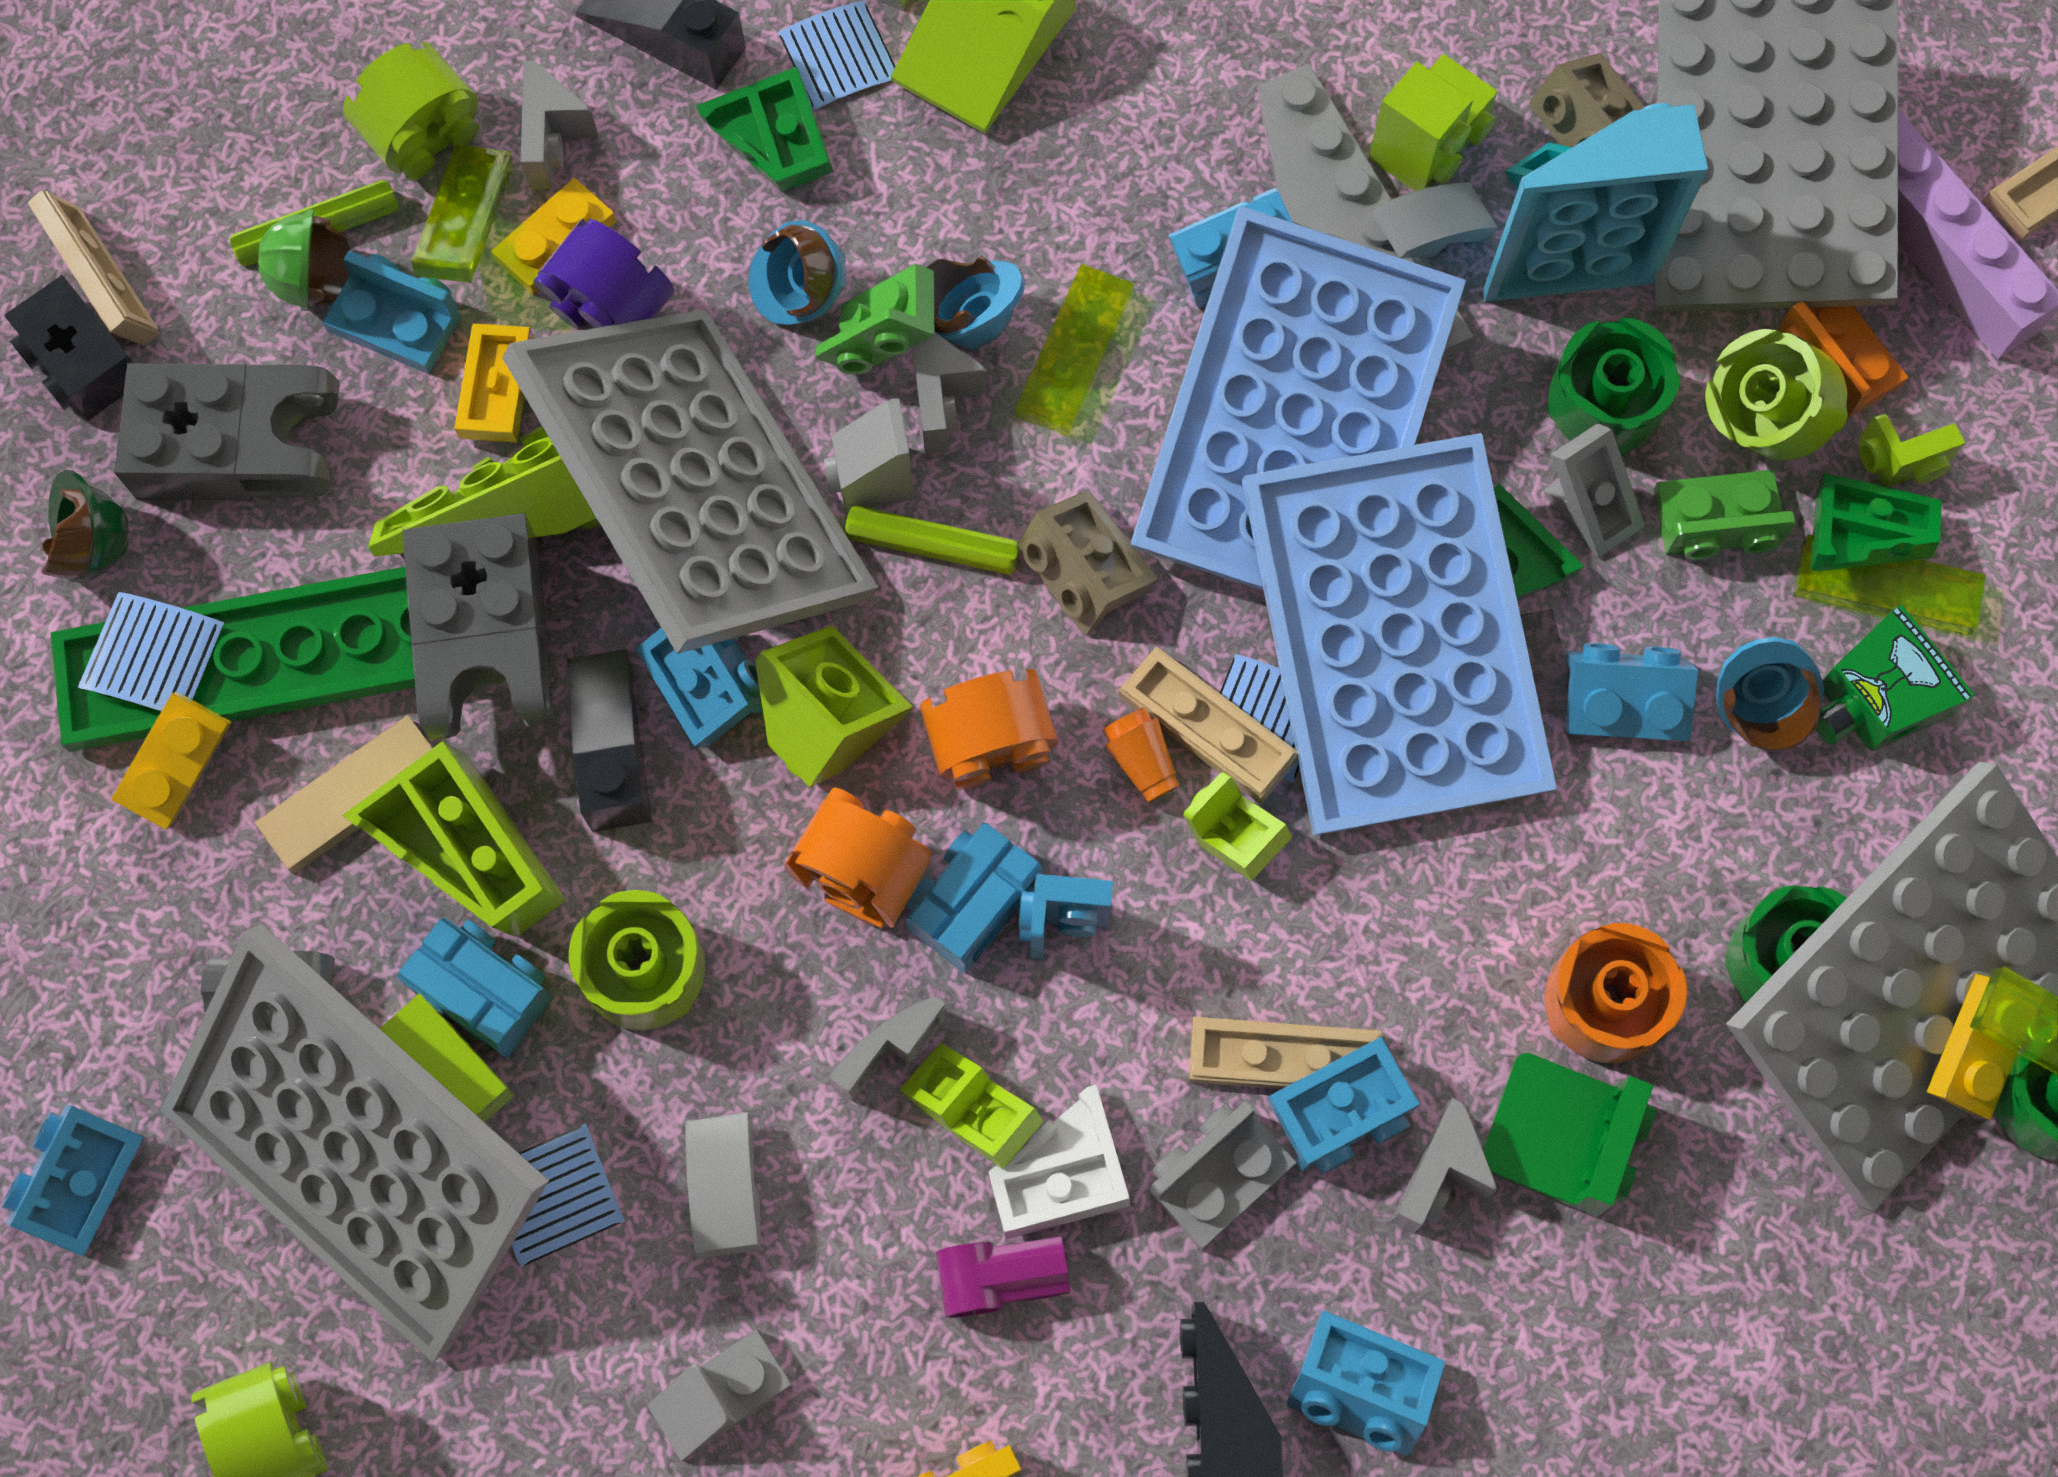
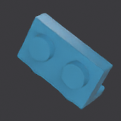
M1585 643L1583 652L1566 651L1565 664L1570 668L1565 716V730L1568 734L1690 741L1698 669L1686 658H1681L1680 650L1651 646L1644 648V655L1620 654L1621 648L1616 645Z

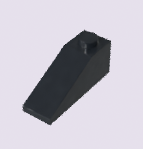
M584 0L575 11L576 17L717 90L746 49L739 12L717 0Z
M623 649L567 659L572 751L580 812L592 832L653 822L628 650Z

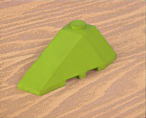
M543 426L519 438L524 448L502 464L497 461L493 462L488 456L473 465L472 468L474 470L460 481V488L451 493L448 486H437L375 522L368 548L374 557L404 553L403 529L522 513L526 514L536 537L564 534L579 526L582 529H591L599 526L600 523Z

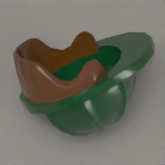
M65 470L58 473L52 483L49 495L48 520L51 538L46 539L42 543V550L48 555V559L41 572L52 577L66 578L70 582H89L90 579L106 573L125 555L129 546L128 535L130 534L128 517L123 508L117 505L110 496L102 490L88 485L84 478L75 471Z

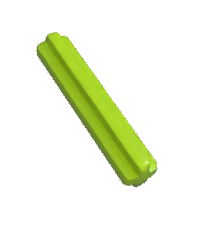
M380 180L232 234L230 245L241 266H249L257 263L259 260V244L264 234L272 225L283 218L305 214L307 209L315 210L316 216L330 219V226L342 232L396 212L398 201L387 180Z
M858 505L851 507L845 524L846 536L853 541L1007 575L1014 572L1019 557V543L1016 540Z

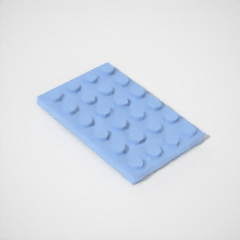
M1239 206L1129 547L1264 591L1242 484L1243 477L1250 474L1415 445L1466 280Z
M1482 433L1245 475L1242 479L1295 749L1298 751L1297 759L1313 836L1557 790Z

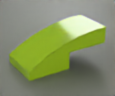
M942 1042L937 1045L900 1088L909 1100L941 1126L1003 1170L1044 1122L1034 1107L992 1082L982 1067Z

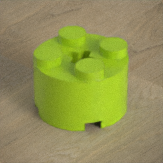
M421 41L423 49L414 50L409 43H404L388 50L375 59L356 79L362 90L353 102L347 95L343 103V115L349 124L391 171L403 173L409 181H415L425 176L435 163L433 156L449 144L454 148L465 146L473 140L480 128L479 124L474 120L478 109L476 94L432 44Z
M1760 329L1740 336L1722 351L1716 360L1720 364L1715 371L1712 382L1709 380L1707 382L1705 391L1706 407L1716 429L1736 444L1770 460H1793L1815 452L1835 433L1839 432L1847 421V388L1841 369L1828 354L1790 333L1772 329Z
M626 890L611 894L599 902L600 905L593 909L586 918L583 916L575 927L570 940V970L582 994L599 1015L609 1022L626 1029H655L685 1016L692 1008L702 989L706 971L703 947L688 918L669 900L660 894L650 891ZM639 951H646L650 960L642 962L639 970L631 971L627 963L635 962Z
M269 1361L191 1394L193 1404L204 1409L207 1408L206 1412L194 1416L213 1477H317L329 1471L316 1433L310 1435L308 1429L301 1430L296 1413L307 1409V1405L294 1371L289 1373L285 1365L277 1368L272 1361Z

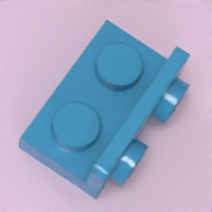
M348 251L343 259V263L350 276L322 322L327 332L430 374L461 319V315L452 298L451 290L433 277L421 275L417 279L405 274L393 262L380 255L370 254L367 258Z
M660 628L640 644L636 651L694 747L707 748L748 714H763L756 664L748 660L736 642L739 637L677 654L663 629Z
M1036 874L1035 891H1022L1019 916V941L1030 942L1031 959L1043 960L1047 924L1059 925L1058 933L1073 937L1095 936L1096 928L1108 929L1113 881Z
M1382 1037L1279 1090L1267 1099L1298 1155L1296 1162L1300 1171L1304 1172L1316 1165L1321 1175L1353 1159L1355 1155L1351 1146L1372 1135L1377 1145L1410 1128L1411 1126L1406 1117L1412 1114L1420 1105Z
M66 1105L60 1116L50 1112L32 1145L33 1148L42 1152L31 1174L28 1175L19 1171L2 1203V1208L11 1211L6 1224L84 1257L144 1136L71 1105Z
M1322 1310L1316 1322L1299 1375L1290 1391L1287 1405L1302 1412L1309 1420L1317 1424L1333 1425L1364 1438L1368 1444L1376 1449L1386 1452H1397L1407 1456L1410 1455L1427 1425L1445 1360Z

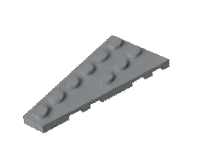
M1308 63L1259 85L1258 98L1268 151L1272 159L1276 181L1275 188H1277L1292 222L1398 257L1372 214V211L1379 204L1387 202L1391 198L1311 65ZM1401 258L1433 269L1427 258ZM1458 309L1442 358L1470 346L1474 337Z

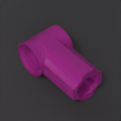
M1062 1236L994 1247L992 1242L969 1243L944 1248L936 1252L945 1318L974 1316L973 1310H975L976 1315L987 1314L1002 1310L1003 1304L1035 1301L1070 1294Z

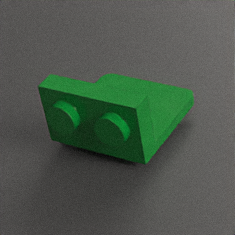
M1531 1053L1520 1054L1513 1062L1482 1149L1492 1175L1596 1217L1613 1207L1614 1201L1623 1204L1629 1194L1636 1173V1167L1627 1164L1635 1141L1642 1144L1645 1142L1655 1119L1656 1107L1648 1104L1654 1085L1629 1075L1615 1087Z

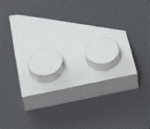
M1097 1085L1084 1089L1079 1094V1100L1053 1123L1048 1120L1030 1137L1028 1144L1014 1156L1004 1170L996 1165L988 1172L1006 1240L1130 1206L1129 1194Z

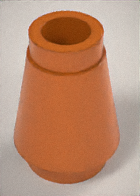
M1145 707L1116 720L1102 730L1109 742L1104 746L1105 749L1130 778L1140 793H1143L1148 803L1180 786L1175 777L1176 773L1158 718L1151 719Z

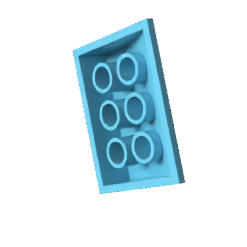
M1656 103L1646 106L1641 110H1633L1522 177L1483 289L1484 302L1654 284L1655 273L1660 272L1708 171L1694 104L1672 106L1667 103Z

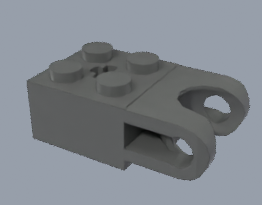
M127 363L114 473L136 500H253L254 497L323 496L330 489L332 470L325 459L312 448L286 444L290 430L300 421L330 415L336 409L339 401L340 382L325 368L311 365Z
M526 514L403 529L416 704L419 722L429 739L438 740L456 736L461 730L460 720L463 702L474 690L486 685L504 686L510 691L512 706L518 715L522 717V722L525 726L532 727L549 724L553 720L539 545ZM476 589V594L469 595L472 591Z

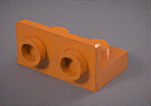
M1800 301L1789 309L1777 329L1780 332L1800 337L1828 354L1837 363L1846 382L1847 419L1899 389L1909 378L1854 306L1808 308L1803 301Z

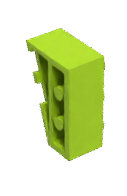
M444 741L440 742L342 815L387 847L386 849L398 858L407 862L430 879L434 885L489 926L514 937H518L566 901L470 757Z

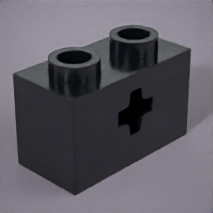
M63 275L4 314L5 318L18 333L9 342L31 369H34L41 363L51 375L43 380L42 383L64 410L75 404L86 419L90 420L124 395L127 363H133L132 360Z

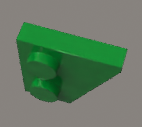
M797 66L696 105L702 120L781 192L834 172L803 78Z
M1824 473L1816 489L1810 570L1820 572L1932 558L1940 543L1942 500Z

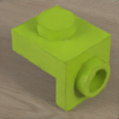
M1885 413L1873 417L1858 438L1860 442L1859 455L1864 467L1868 472L1876 473L1884 487H1891L1913 478L1916 479L1918 484H1925L1943 476L1952 468L1950 462L1965 445V441L1955 423L1901 442Z
M1221 772L1209 786L1201 789L1184 812V818L1198 844L1250 881L1262 871L1292 838L1284 822L1242 796L1234 778L1225 772Z

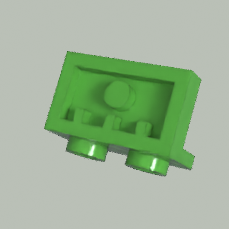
M914 264L841 304L839 319L841 332L816 345V359L835 365L839 371L846 374H864L869 372L875 365L895 355L906 353L910 347L933 336L934 271Z
M1774 470L1660 481L1653 488L1665 555L1684 553L1686 559L1701 560L1719 554L1721 549L1743 547L1744 552L1749 554L1764 553L1777 548L1796 524L1793 511H1782Z

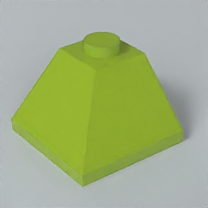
M832 625L761 651L755 660L768 745L785 762L790 772L801 778L809 788L842 773L913 708Z

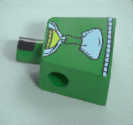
M1900 604L1844 656L1822 680L1824 693L1831 702L1820 709L1819 721L1815 730L1825 742L1834 745L1855 731L1868 749L1875 751L1952 717L1975 694L1905 607Z

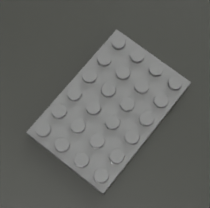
M1659 0L1658 103H1667L1672 106L1694 104L1708 171L1660 272L1655 273V311L1791 308L1800 301H1803L1808 308L1896 305L1898 298V0Z
M706 309L509 344L502 359L677 654L869 601L879 588Z
M1978 762L1726 1023L1729 1030L1852 1199L1859 1206L1874 1211L1966 1112L1927 1093V1090L1975 974L1994 978L2039 1001L2023 1040L2041 1031L2058 1013V857L1997 764Z
M263 924L243 932L160 1109L171 1122L432 1363L446 1354L453 1346L549 1182L545 1176Z

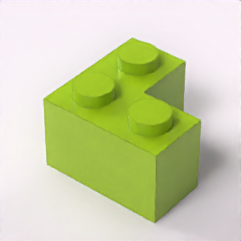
M1444 53L1430 69L1416 61L1381 102L1368 159L1414 191L1430 188L1436 181L1441 185L1446 184L1462 161L1463 156L1460 155L1462 150L1469 142L1478 146L1495 124L1496 117L1491 112L1498 90Z
M420 993L379 1028L484 1123L515 1096L442 1013Z

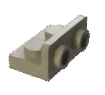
M1601 53L1558 64L1530 100V107L1559 144L1571 148L1633 110L1644 108Z
M1090 490L1037 511L1018 542L1019 551L1024 556L1028 566L1038 574L1057 599L1062 610L1074 621L1083 634L1096 630L1108 612L1150 593L1159 580L1137 550L1129 547L1130 541Z

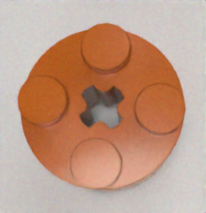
M1026 669V680L1015 681L1012 670L977 677L944 689L947 702L933 708L929 697L920 704V710L940 777L943 779H953L956 790H965L983 785L992 780L990 770L1013 764L1015 773L1028 772L1050 763L1048 756L1050 749L1054 748L1059 742L1038 672L1035 669Z
M832 788L827 798L822 800L785 862L784 867L807 890L814 880L817 881L819 888L828 894L824 900L828 904L872 926L882 928L886 922L892 928L931 863L930 858L933 854L926 846L912 839L917 829L902 816L885 810L881 817H878L863 809L864 804L852 794L839 788Z
M1629 923L1607 924L1580 936L1555 963L1546 982L1544 1002L1551 1032L1575 1053L1597 1062L1620 1063L1636 1059L1646 1053L1675 1027L1686 1004L1687 980L1682 967L1679 969L1676 960L1669 952L1671 948L1654 932ZM1608 984L1617 986L1616 996L1623 1000L1620 1004L1610 999V992L1604 989Z

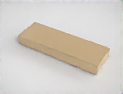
M41 190L28 202V205L109 332L142 346L159 335L157 326L81 208L48 191Z
M1157 646L1118 690L1119 697L1135 710L1145 707L1151 719L1158 718L1162 731L1219 774L1225 772L1234 778L1238 788L1260 805L1298 761V751Z
M406 715L254 823L287 869L294 875L359 829V827L342 816L344 813L430 751L432 746L411 718Z
M1193 1017L1189 1082L1283 1089L1373 1040L1382 1037V1031Z

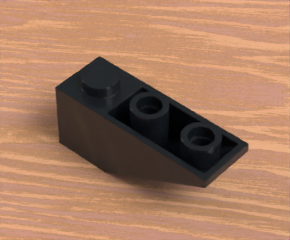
M1194 1302L1191 1307V1318L1180 1319L1181 1358L1193 1359L1194 1386H1183L1184 1426H1196L1198 1454H1186V1477H1283L1282 1445L1279 1431L1205 1302Z

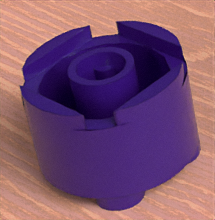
M583 218L573 227L538 271V275L533 281L544 294L553 299V302L549 305L551 310L563 321L575 328L582 321L593 328L655 318L675 291L670 280L656 265L649 273L646 271L645 266L637 258L641 251L631 242L608 226L593 219H589L586 223Z

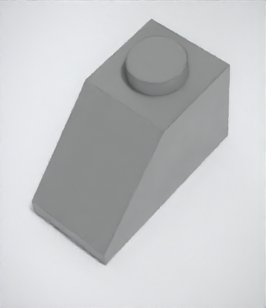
M899 398L883 402L832 435L835 457L824 458L829 492L830 494L842 492L845 511H850L851 507L856 505L868 508L914 500L910 454Z

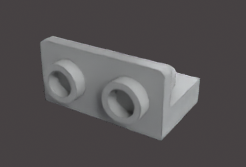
M1248 1100L1244 1101L1235 1110L1228 1103L1222 1105L1199 1127L1205 1137L1188 1153L1180 1145L1177 1146L1152 1169L1158 1180L1152 1184L1150 1194L1201 1251L1297 1163L1253 1115L1256 1109Z

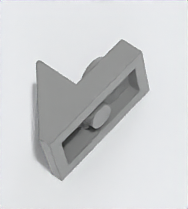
M524 61L520 163L530 189H553V168L563 167L562 139L598 138L599 134L592 111L583 101L536 61Z
M934 332L933 336L912 346L925 454L948 452L947 432L958 430L954 397L986 394L988 392L987 370L985 367Z
M1597 423L1550 454L1559 480L1546 488L1544 493L1595 556L1601 557L1645 527L1612 429Z
M1454 1098L1443 1108L1391 1222L1413 1233L1423 1225L1425 1219L1434 1224L1439 1219L1452 1190L1442 1184L1444 1178L1486 1199L1497 1190L1465 1104Z
M756 1329L704 1365L699 1366L694 1363L688 1367L647 1406L683 1462L793 1387V1385Z

